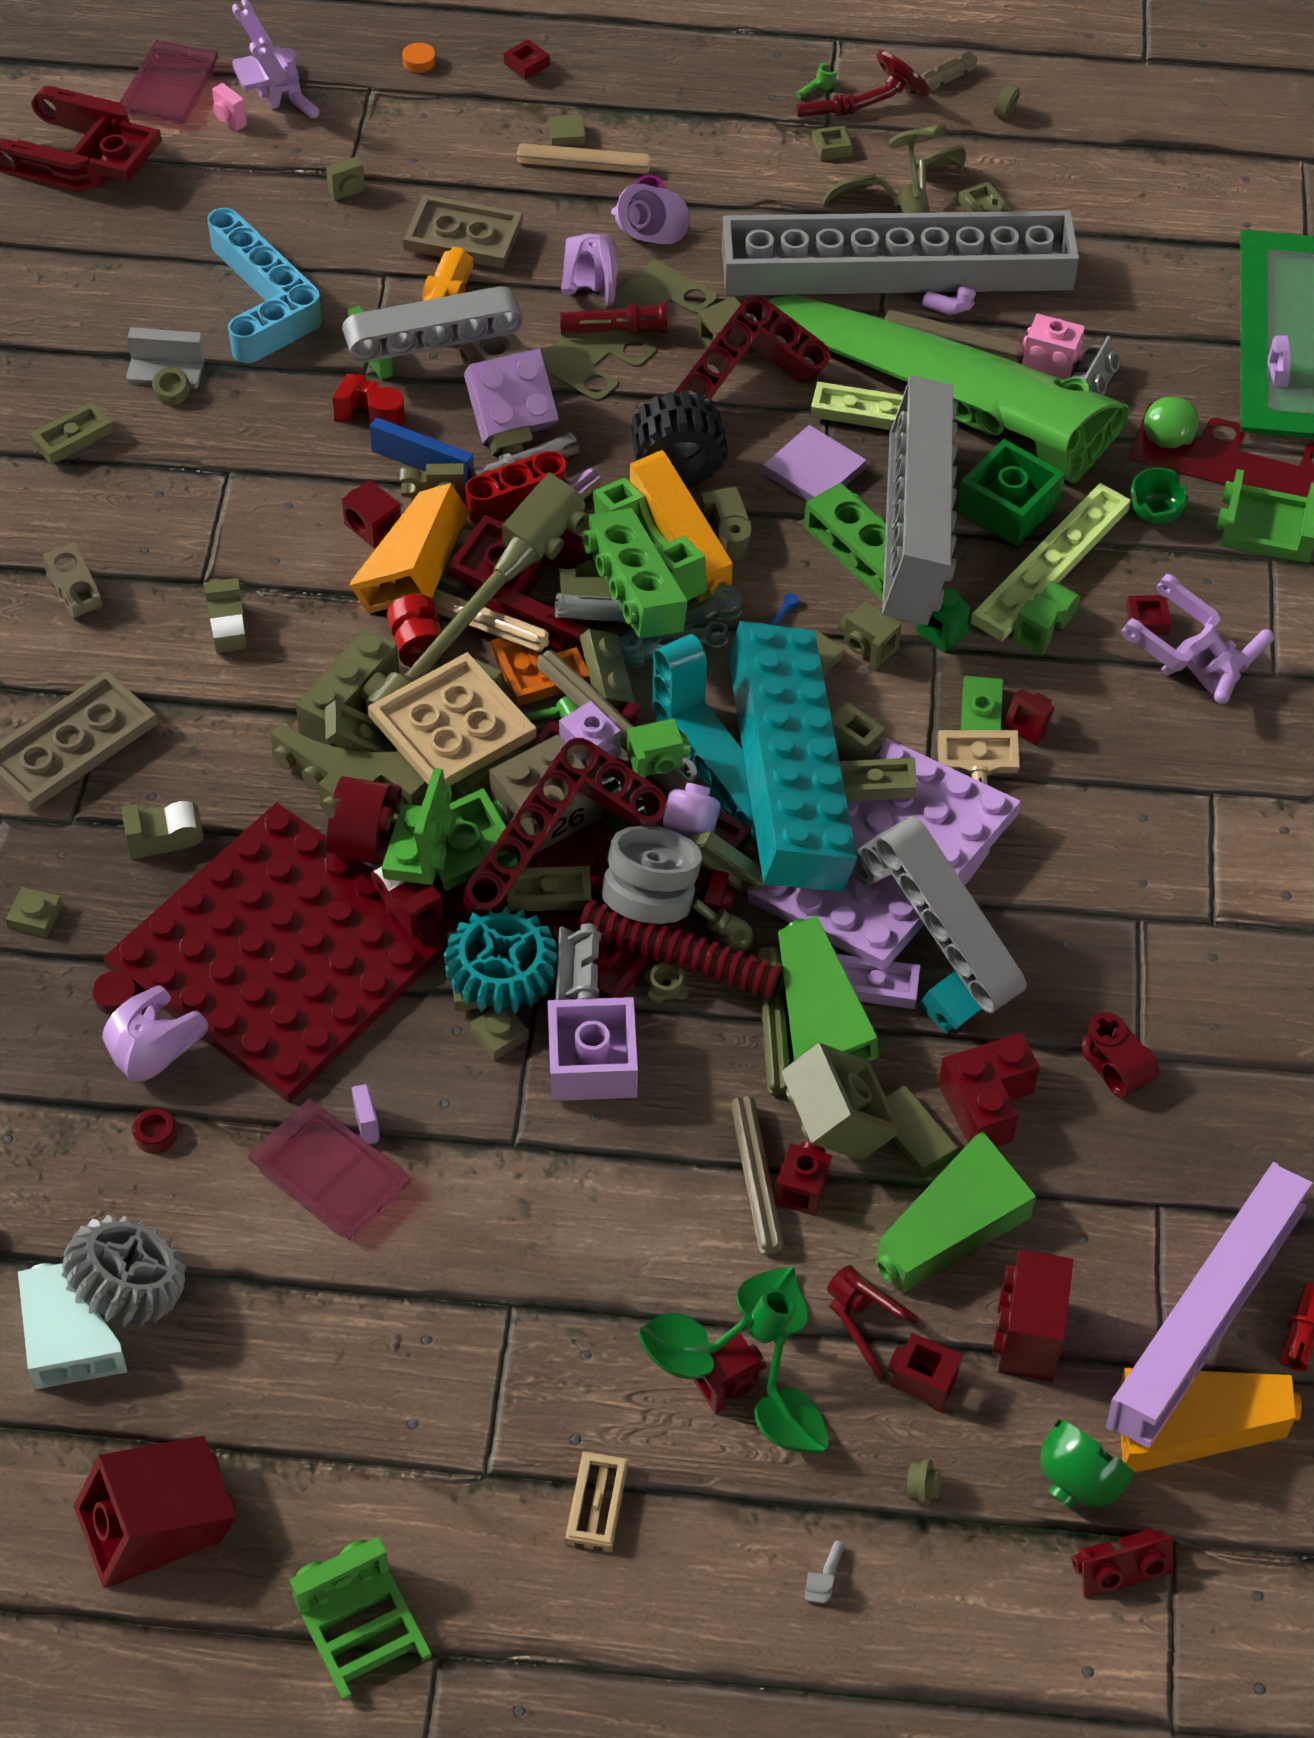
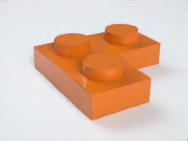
M502 638L490 640L491 652L517 707L564 693L538 669L537 659L539 654L537 651ZM577 647L556 653L591 685L588 669Z

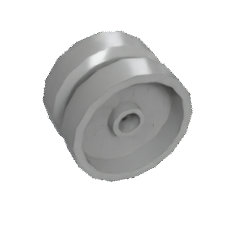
M635 826L627 827L617 832L610 844L608 855L609 867L605 872L601 890L603 900L615 912L626 918L643 923L665 924L683 919L692 908L691 905L695 894L694 883L699 876L702 862L700 848L691 839L680 833L661 827Z

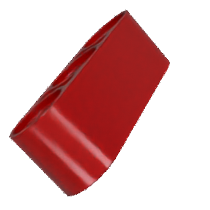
M545 451L471 478L465 487L466 507L469 511L468 519L472 523L478 524L484 515L498 521L509 518L548 472L567 483L565 457L555 451Z

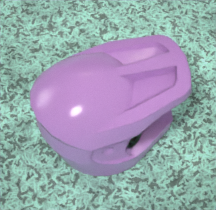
M587 233L566 239L561 294L570 296L580 288H588L594 292H599L606 308L613 307L619 271V256L617 247L610 236L607 234Z
M161 985L137 994L124 1002L111 1015L103 1030V1042L114 1064L126 1074L131 1082H144L161 1073L172 1061L180 1057L199 1041L208 1030L207 1020L198 1011L190 1012L174 1020H157L162 1007L167 1005L171 999V996ZM145 1007H147L144 1015L142 1016V1010Z

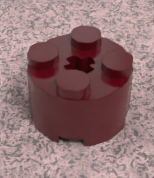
M344 776L339 779L333 798L341 800L337 802L334 817L328 818L327 852L332 853L331 857L383 865L397 819H394V809L398 810L400 805L401 786Z

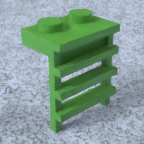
M378 1536L369 1541L364 1539L354 1541L347 1545L340 1555L324 1563L321 1561L309 1563L302 1567L295 1577L289 1579L295 1606L316 1645L319 1656L325 1664L342 1701L352 1697L346 1684L347 1682L414 1648L417 1649L422 1661L432 1657L389 1571L387 1552ZM392 1599L396 1609L326 1643L322 1632ZM404 1623L408 1634L338 1668L334 1657Z

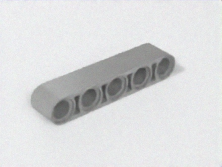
M499 286L356 313L344 321L342 330L351 357L358 362H370L509 335L519 330L523 324V317L513 291L508 287Z

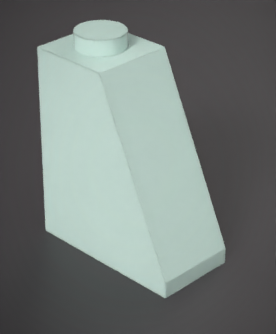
M42 1263L33 1266L31 1269L18 1271L27 1365L35 1390L127 1372V1364L121 1344L99 1312L89 1314V1306L86 1303H75V1292L66 1290L67 1281L61 1275L63 1263L56 1265Z

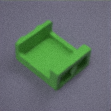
M1237 469L1234 482L1226 481L1222 503L1229 505L1228 509L1221 507L1216 530L1223 531L1220 546L1310 564L1314 550V483L1311 482L1308 496L1302 497L1243 485L1244 470Z

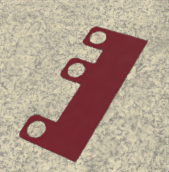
M1151 402V403L1148 405V407H1147V409H1146V412H1147V410L1149 409V407L1153 404V402ZM1144 415L1128 458L1226 485V481L1234 482L1236 471L1240 469L1244 470L1243 485L1302 497L1308 496L1311 482L1314 483V464L1310 460V455L1314 452V443L1308 444L1305 447L1300 466L1238 450L1244 432H1240V424L1221 418L1209 419L1202 440L1194 438L1190 445L1183 444L1177 448H1160L1147 437L1144 430ZM1217 425H1228L1235 430L1236 436L1230 441H1221L1214 437L1212 430Z

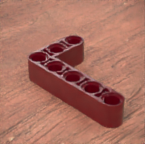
M759 295L748 296L673 394H680L681 391L689 390L703 394L704 399H712L751 346L793 378L803 383L812 382L820 375L830 360V351L824 342L766 298ZM746 313L754 315L757 321L749 319ZM775 335L783 337L786 343L780 342ZM727 339L735 341L738 347L730 345ZM804 357L812 359L815 365L809 364ZM707 364L715 366L719 373L712 372Z
M585 738L570 739L561 748L469 879L463 893L465 907L470 913L473 912L478 916H485L488 911L494 912L579 791L631 827H654L659 822L667 808V799L664 793L593 742ZM570 753L581 754L586 759L587 766L582 769L572 767L568 763L567 755ZM605 776L616 778L621 785V791H607L601 783V778ZM549 785L559 787L564 794V799L559 802L549 800L544 794V787ZM636 801H649L654 806L655 815H642L636 808ZM525 818L536 820L541 827V832L537 835L526 834L520 826V821ZM503 851L512 853L518 861V866L512 869L502 867L496 859L497 854ZM478 885L490 887L494 893V900L488 903L478 901L474 897L473 888Z

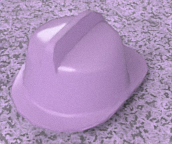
M632 184L626 187L621 193L616 207L611 210V214L615 215L619 229L624 234L637 240L660 245H671L680 241L687 233L690 224L689 209L685 201L677 193L646 184Z

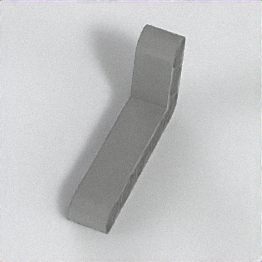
M910 816L856 849L857 861L851 872L855 880L861 885L868 887L892 874L973 999L984 1011L994 1013L1026 989L1027 983L1021 970L926 826L918 818Z

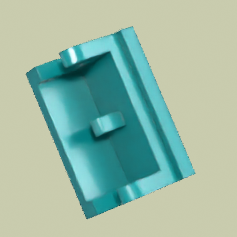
M956 971L930 989L918 1004L922 1012L925 1011L937 1027L946 1034L950 1033L953 1029L957 1030L982 1010Z

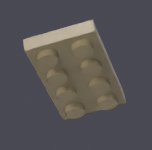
M106 670L0 741V783L24 806L33 811L158 724L156 714Z

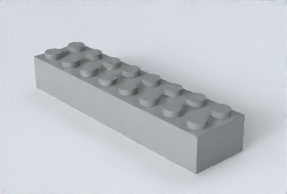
M914 375L909 377L889 433L882 615L928 625L932 612H939L944 598L943 584L945 581L951 582L956 567V559L951 558L956 544V535L951 533L957 513L952 511L957 489L952 487L957 474V466H953L957 453V444L953 442L958 423L953 421L957 412L958 401L953 400V385Z

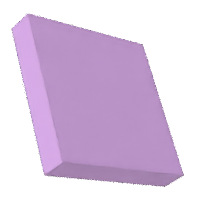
M808 425L763 465V474L808 501L840 482L846 487L866 469L867 460L811 425Z

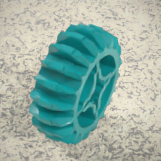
M505 905L501 913L494 914L490 910L484 917H480L472 912L469 919L470 924L459 922L457 933L450 934L444 958L445 964H447L445 967L446 977L452 982V989L455 994H463V1000L466 1005L477 1001V1007L481 1012L488 1006H494V1011H496L497 1015L502 1011V1007L510 1006V1009L516 1014L520 1003H524L532 1008L535 996L545 998L547 986H553L556 980L558 945L555 939L551 938L549 927H540L537 915L526 920V914L523 909L513 915L510 914ZM482 948L484 951L477 954V959L469 963L471 957ZM534 957L535 960L532 965L522 972L520 969L526 966V961Z

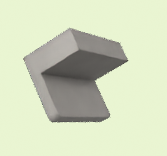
M130 327L127 337L131 355L126 375L128 384L152 386L153 378L157 372L167 367H176L186 373L190 389L198 388L205 362L202 333Z

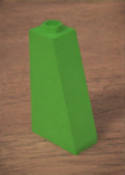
M817 915L806 920H795L784 929L779 930L778 935L794 1061L818 1043L868 1061L879 1058L878 1038Z
M982 1131L964 1147L879 1239L875 1261L876 1267L882 1278L888 1283L893 1282L901 1294L1030 1219L1036 1196Z

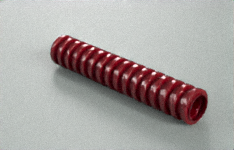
M591 899L586 904L580 917L579 930L582 924H594L607 944H611L614 941L619 948H624L626 945L630 952L635 953L637 950H640L641 955L645 957L652 954L653 959L656 961H660L663 958L668 965H672L674 962L678 963L679 969L684 970L686 967H689L690 972L694 974L701 971L702 976L705 978H709L712 975L715 976V981L721 983L723 979L727 980L728 986L733 987L735 984H738L739 989L743 991L750 988L752 989V994L758 996L760 992L764 993V998L769 1000L776 995L782 980L783 969L780 963H776L773 966L770 965V960L764 958L762 962L758 961V956L751 954L750 957H747L742 950L735 953L733 948L728 945L723 949L719 942L714 941L712 944H709L708 939L704 937L697 940L695 934L689 933L686 936L681 929H677L675 932L671 931V926L667 924L660 927L659 924L643 923L626 918L611 910L606 903L599 906L598 901Z

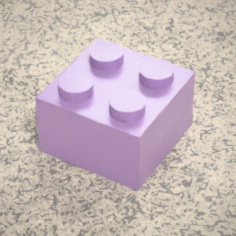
M540 348L469 364L464 377L482 444L489 443L490 438L496 433L528 425L531 433L553 428L559 420Z
M634 997L548 1000L551 1101L637 1098L638 1064Z

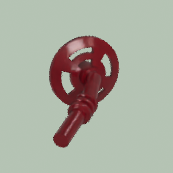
M879 50L876 57L883 71L888 76L885 80L886 85L855 97L853 94H848L847 98L845 95H841L840 99L838 96H834L832 100L796 104V116L805 117L830 113L840 116V112H842V115H847L848 111L850 114H854L855 110L894 97L896 93L901 94L903 90L917 95L928 96L931 93V89L925 80L905 62L889 52Z

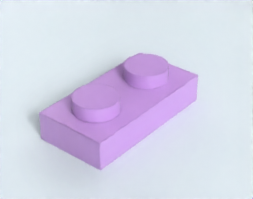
M837 954L860 1002L915 1009L920 965L893 961L885 971H882L860 957Z

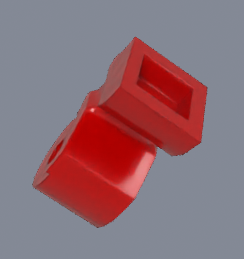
M347 373L332 397L334 421L345 422L352 420L355 413L363 408L369 413L370 424L375 418L383 419L398 426L404 424L403 394L394 387L378 388L377 381L371 382L363 374L353 375Z

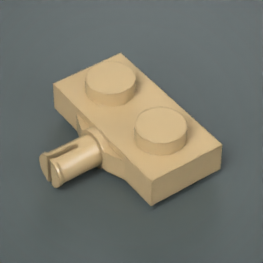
M938 730V762L966 775H971V778L988 785L987 775L993 773H1018L1020 767L1018 730Z

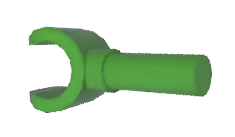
M820 64L816 79L797 91L796 97L802 99L819 88L824 90L832 89L835 85L837 70L828 72L829 64Z
M565 696L557 702L556 707L526 712L525 715L530 722L559 717L562 719L579 707L568 696Z

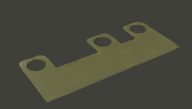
M654 258L616 291L612 308H606L605 302H603L594 310L627 309V305H630V303H636L637 306L659 305L660 301H666L667 303L669 300H672L689 311L698 313V311L705 309L716 299V293ZM689 290H700L705 293L706 300L702 304L691 305L684 300V294ZM641 317L640 319L647 320L649 317ZM618 318L616 321H628V318ZM611 319L584 320L580 321L579 323H604L611 322ZM628 330L565 334L542 354L546 372L586 396L599 400L618 385V380L596 367L595 364L610 352L628 364L638 366L656 352V346L639 335L629 334ZM630 342H638L645 346L646 352L639 358H631L624 354L623 348ZM597 375L604 377L608 384L604 390L593 392L585 387L584 382L588 377Z

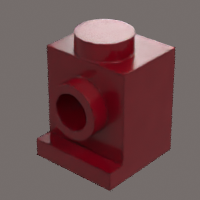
M809 1141L802 1142L800 1146L790 1143L780 1174L775 1182V1204L816 1216L830 1175L833 1155L827 1154L825 1148L815 1146Z
M741 1333L719 1351L710 1353L714 1361V1368L709 1375L693 1379L715 1414L723 1411L724 1400L728 1397L739 1398L747 1394L755 1386V1383L758 1382V1373L766 1369L765 1359L758 1347L754 1344L749 1346Z
M912 1333L906 1347L903 1348L898 1345L891 1357L887 1371L893 1373L891 1387L934 1405L933 1409L942 1413L958 1378L963 1354Z

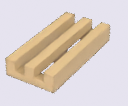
M582 1452L565 1536V1545L575 1547V1543L584 1544V1548L592 1550L594 1546L602 1547L603 1552L612 1553L629 1459ZM592 1464L598 1465L599 1471L587 1531L584 1532L578 1531ZM610 1467L617 1469L605 1534L602 1535L596 1533Z

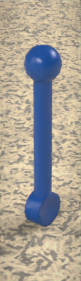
M788 593L784 596L782 608L769 625L778 626L790 609L797 608L799 602L797 595Z

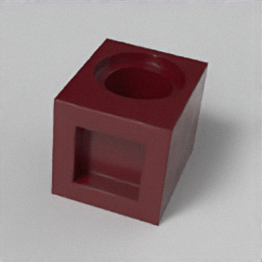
M371 480L351 490L342 498L344 525L373 548H376L401 517L400 503Z

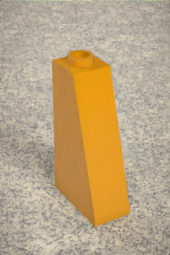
M661 450L630 463V483L644 495L649 513L662 536L668 542L685 536L705 555L707 592L696 596L699 603L711 597L720 596L731 589L733 563L665 452Z
M452 483L419 492L351 580L349 586L368 614L389 609L392 603L406 595L423 594L430 598L433 596L469 513Z
M1124 1368L1118 1390L1133 1368ZM1200 1371L1150 1448L1121 1434L1122 1461L1137 1473L1287 1438L1294 1421H1299L1301 1418L1302 1403L1300 1393H1293L1292 1375Z

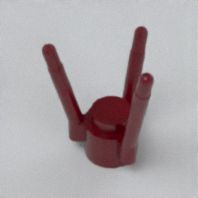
M848 1265L839 1270L827 1286L828 1293L835 1298L829 1305V1308L841 1318L876 1377L883 1379L885 1377L884 1371L848 1311L853 1309L856 1313H859L868 1307L873 1300L899 1319H907L911 1323L916 1324L919 1318L896 1300L876 1288L852 1265Z

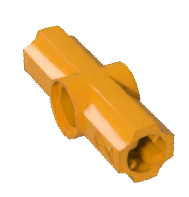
M452 247L451 250L444 252L435 275H429L425 281L422 301L465 293V285L474 266L473 257L465 249Z

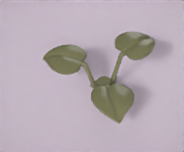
M931 125L899 133L889 140V145L892 149L907 145L912 178L911 184L900 188L901 194L897 196L884 176L868 174L852 177L837 183L827 192L823 199V204L825 206L832 198L844 192L873 185H882L892 198L894 207L901 206L902 213H931L926 193V168L942 165H953L963 168L966 161L965 148L961 145L944 148L915 161V144L942 136L947 131L946 125Z

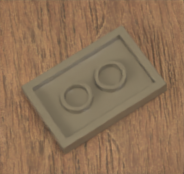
M423 194L404 236V250L442 257L444 252L451 250L452 247H460L473 257V263L504 269L523 224V212Z

